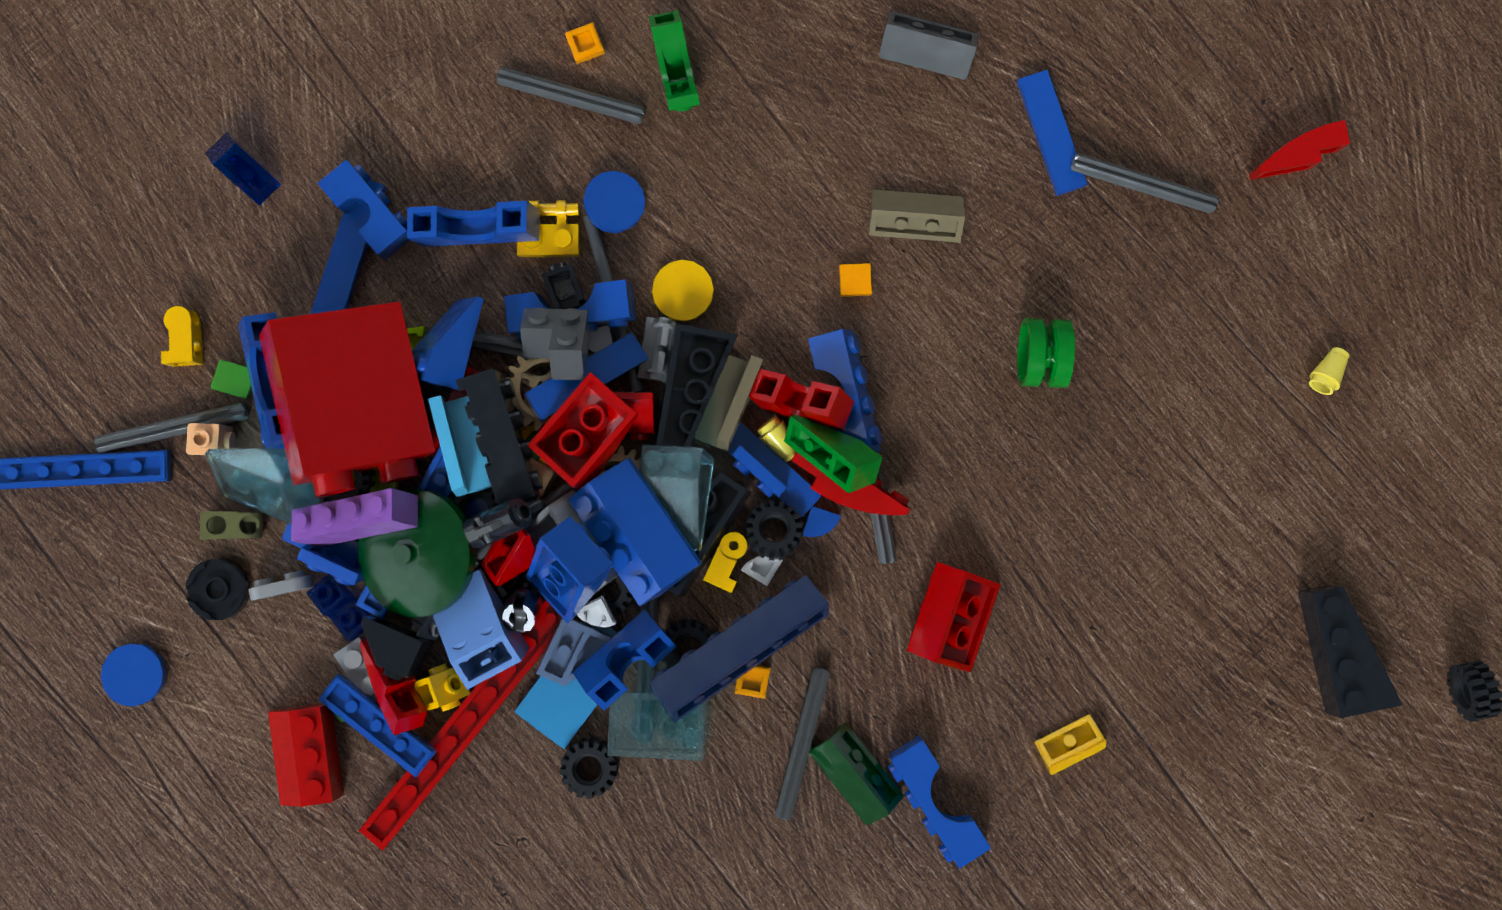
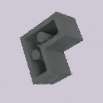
M524 308L520 326L523 358L550 359L552 380H584L590 342L588 310H576L573 308Z

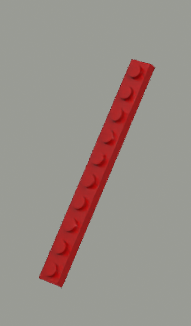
M547 600L541 605L532 629L520 632L530 647L522 661L475 686L470 695L466 697L429 743L438 751L418 777H414L406 771L358 830L382 851L389 845L546 651L562 618Z

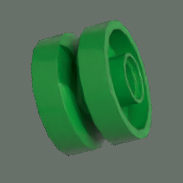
M1024 318L1021 323L1017 344V376L1020 386L1039 387L1044 379L1048 387L1067 388L1072 377L1075 358V333L1071 320L1053 319L1046 327L1043 319Z

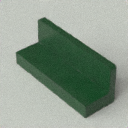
M846 722L838 726L825 741L814 746L809 751L812 758L866 825L889 815L904 797L903 793Z

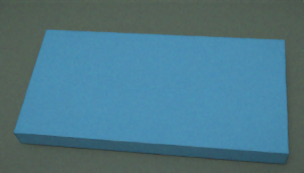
M583 620L581 621V623L612 637L618 633L612 626L596 627ZM540 676L514 712L561 748L565 749L597 704L585 693L576 678L566 686H563Z

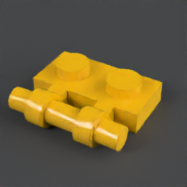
M538 200L529 201V203L540 210V216H557V224H540L539 241L517 242V256L580 257L579 224H568V216L579 215V203H567L566 200H557L556 203L540 204Z

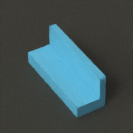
M442 396L429 398L452 492L458 497L491 488L485 469L488 459L482 456L475 439L476 433L480 431L478 426H474L471 419H468L465 406H467L469 401L468 396L445 402Z

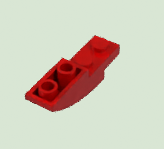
M798 452L795 453L791 460L816 477L810 489L840 505L881 515H908L913 510V508L907 505L910 501L907 497L896 490L889 493L881 487L883 482L878 478L871 485L847 493Z

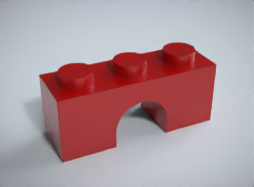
M759 369L748 396L764 411L788 417L798 415L818 424L843 431L854 405V401L840 387L812 381L810 387H806L794 382L785 374Z

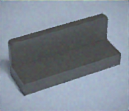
M890 11L879 57L965 80L968 77L975 55L979 34Z

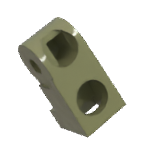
M200 511V540L263 538V513Z

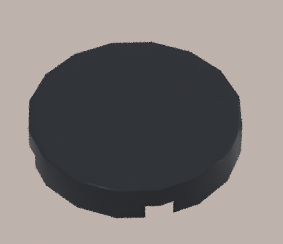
M214 558L201 562L191 571L186 581L185 590H187L188 604L197 615L207 620H224L237 615L245 607L250 597L248 589L251 587L247 573L239 564L229 559Z

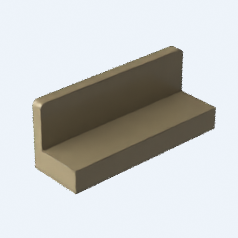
M872 190L869 236L961 243L965 221L963 197Z
M732 355L728 356L695 433V439L728 452L750 399L748 396L759 369H762L763 359L751 355L749 362Z

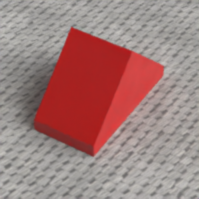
M522 530L492 544L481 566L495 585L501 586L529 569L535 548L528 532Z

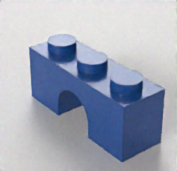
M346 159L317 184L345 214L355 206H369L370 218L358 232L378 256L387 260L410 241L407 239V219L399 211L394 214L387 206L391 203L390 199L380 188L374 191L368 184V181L372 178L360 164L354 167Z
M643 610L579 666L573 674L585 693L605 710L628 690L624 684L623 676L626 669L632 663L638 660H646L653 668L677 646L646 610Z

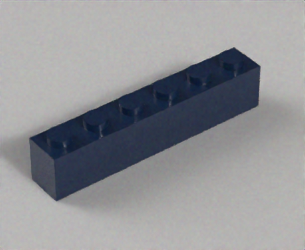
M806 575L800 580L794 579L784 586L781 593L775 597L770 596L762 600L757 609L749 615L743 614L736 618L730 628L722 633L716 632L707 639L706 644L696 651L690 650L680 658L679 663L670 669L664 668L656 673L650 682L654 696L674 723L826 618L829 615L828 601Z

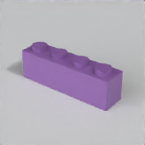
M390 488L292 510L291 541L322 547L418 527V495Z

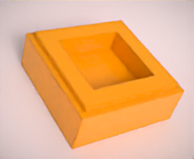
M593 22L565 33L576 64L605 54Z
M870 263L839 265L840 297L872 295Z
M757 665L738 678L735 694L765 699L770 667Z

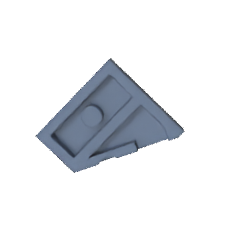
M561 618L537 667L536 674L566 686L576 678L573 672L613 637L575 619L567 624Z

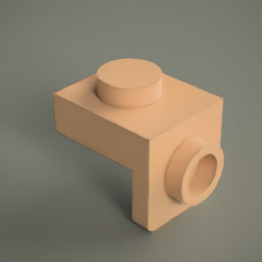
M203 423L188 424L187 454L231 457L232 451L236 446V435L233 432L232 426Z

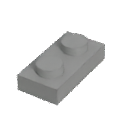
M361 636L333 655L351 682L377 701L360 648V641L364 640L363 636Z

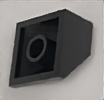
M363 616L361 621L376 665L385 669L384 675L401 681L403 677L410 678L414 676L435 642L434 640L416 636L417 633L378 617Z

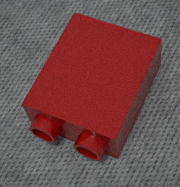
M385 303L268 320L259 334L293 486L313 482L316 497H324L356 489L353 474L378 470L381 484L404 481L419 476L417 461H421L434 453L435 448L401 303Z

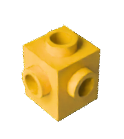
M446 663L429 669L430 676L415 681L414 685L427 711L441 707L442 712L461 705L459 699L470 695L469 689H466L454 668L448 669Z

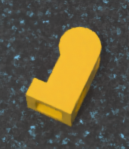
M182 306L171 307L166 311L163 320L164 325L169 330V351H161V364L172 367L203 365L202 330L199 316L196 312Z
M731 532L722 538L703 579L704 581L732 593L737 581L729 577L737 559L742 557L747 550V541L743 535Z

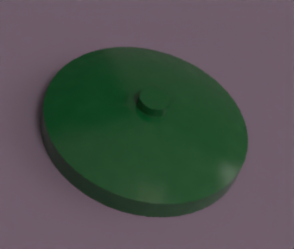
M402 490L418 495V527L359 539L358 557L360 570L371 594L388 610L406 617L434 615L450 608L462 597L468 588L475 569L476 548H472L463 532L462 525L467 518L452 500L432 490Z

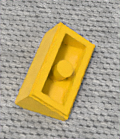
M1090 714L1034 742L1051 775L1106 748V740Z

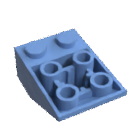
M481 568L474 571L468 588L455 604L433 615L449 661L467 690L519 663L530 649L520 632L511 631L504 626L502 614L505 607Z

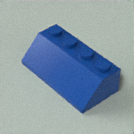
M631 458L625 459L594 478L568 499L599 547L604 548L609 553L614 563L613 568L639 606L659 597L702 564Z

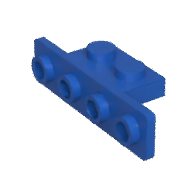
M741 422L739 423L728 453L736 459L733 465L746 477L749 473L754 475L759 480L756 486L769 498L775 494L788 507L790 505L794 507V512L799 513L800 517H803L821 495L810 489L811 485L745 425Z
M291 514L282 539L301 548L297 557L298 560L306 563V567L313 571L326 572L334 576V579L343 585H356L364 580L359 565V540L356 539L322 547L291 541Z

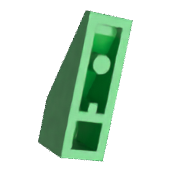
M798 415L790 416L784 442L847 493L875 483L883 459L881 455L857 438Z

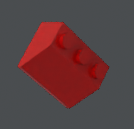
M937 562L931 574L924 601L920 606V613L914 630L910 635L907 651L935 663L971 672L1001 584Z
M323 703L269 711L268 716L280 805L303 807L334 802L343 796L333 711Z

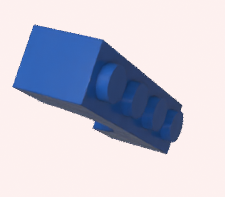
M528 201L497 202L496 206L490 209L475 211L453 210L440 206L407 207V239L422 247L539 241L540 210Z
M626 279L595 283L588 301L577 309L588 310L589 332L597 331V326L609 324V328L617 329L627 327L628 322L637 321L632 283ZM529 292L504 296L508 333L519 336V340H521L520 326L524 308L539 307L551 309L542 295Z
M276 312L244 316L238 324L265 449L284 445L259 334L267 321L277 319Z
M840 329L809 338L815 369L827 371L834 375L841 383L844 392L854 401L844 431L835 428L831 429L861 440L875 452L881 451L879 444L882 442V437L873 419L872 413L875 412V406L872 397L867 393L865 383L868 381V375L865 367L860 362L859 352L861 351V345L858 336L854 334L853 330Z
M920 735L888 755L892 764L887 767L897 782L902 779L909 788L904 794L914 809L919 806L926 815L921 821L931 836L936 833L943 842L938 848L948 863L954 860L960 869L991 849L970 815H949L934 805L931 797V783L940 766Z

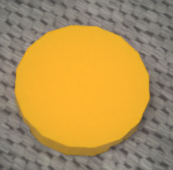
M678 260L670 262L660 269L653 282L652 293L655 305L663 315L673 321L685 322L698 319L706 313L713 300L714 288L711 277L702 266L694 261Z

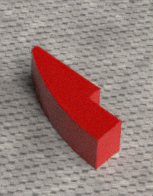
M1342 120L1323 125L1288 142L1261 162L1249 174L1250 180L1309 170L1322 162L1321 155L1338 152L1350 144L1346 121Z
M367 639L361 640L360 648L371 685L393 735L422 727L427 709L414 688L415 676L410 678L403 677L401 681L384 675L385 669L376 665Z

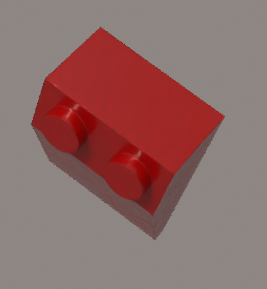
M590 372L527 446L570 486L581 489L588 482L596 478L606 467L638 414Z

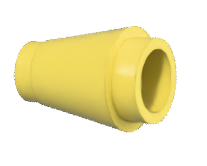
M1333 347L1310 373V387L1324 395H1331L1335 390H1338L1350 357L1349 353L1344 349Z
M775 415L763 423L756 431L760 434L759 439L787 463L792 460L796 451L784 442L787 426L783 419L779 420Z

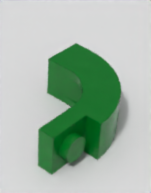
M675 10L648 16L669 111L676 110L682 112L690 110L693 106L700 105L679 11Z

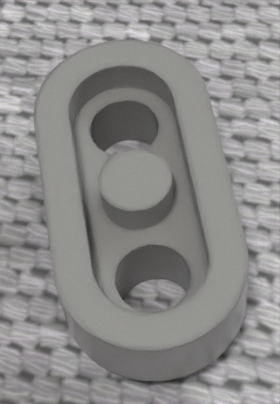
M301 570L284 574L285 580L274 582L273 577L253 581L254 587L248 589L250 600L255 601L312 588L311 575L304 576V572Z

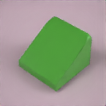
M220 359L211 389L248 400L252 387L247 367Z

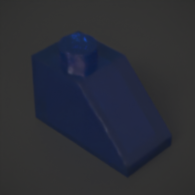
M228 132L205 152L211 163L259 206L281 185Z

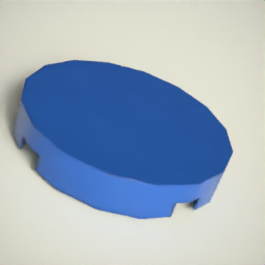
M609 171L599 174L590 181L585 190L583 206L588 219L594 226L605 232L620 233L629 228L631 229L638 223L644 212L645 197L643 189L634 178L626 173Z
M131 643L116 648L107 656L102 665L101 681L104 691L113 701L125 706H137L152 701L163 689L167 678L166 664L163 657L151 649L152 647L147 644Z

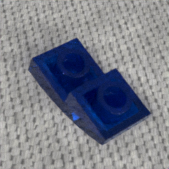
M327 574L306 592L322 615L332 620L347 641H354L364 632L361 625L363 616L372 617L368 611L356 605L358 599L345 585L337 582L334 576Z

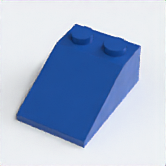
M472 297L456 300L412 350L420 385L437 390H459L456 380L464 377L484 298Z
M569 516L540 538L526 578L568 624L606 580L614 563L609 553L592 541L587 529L582 524L576 523Z

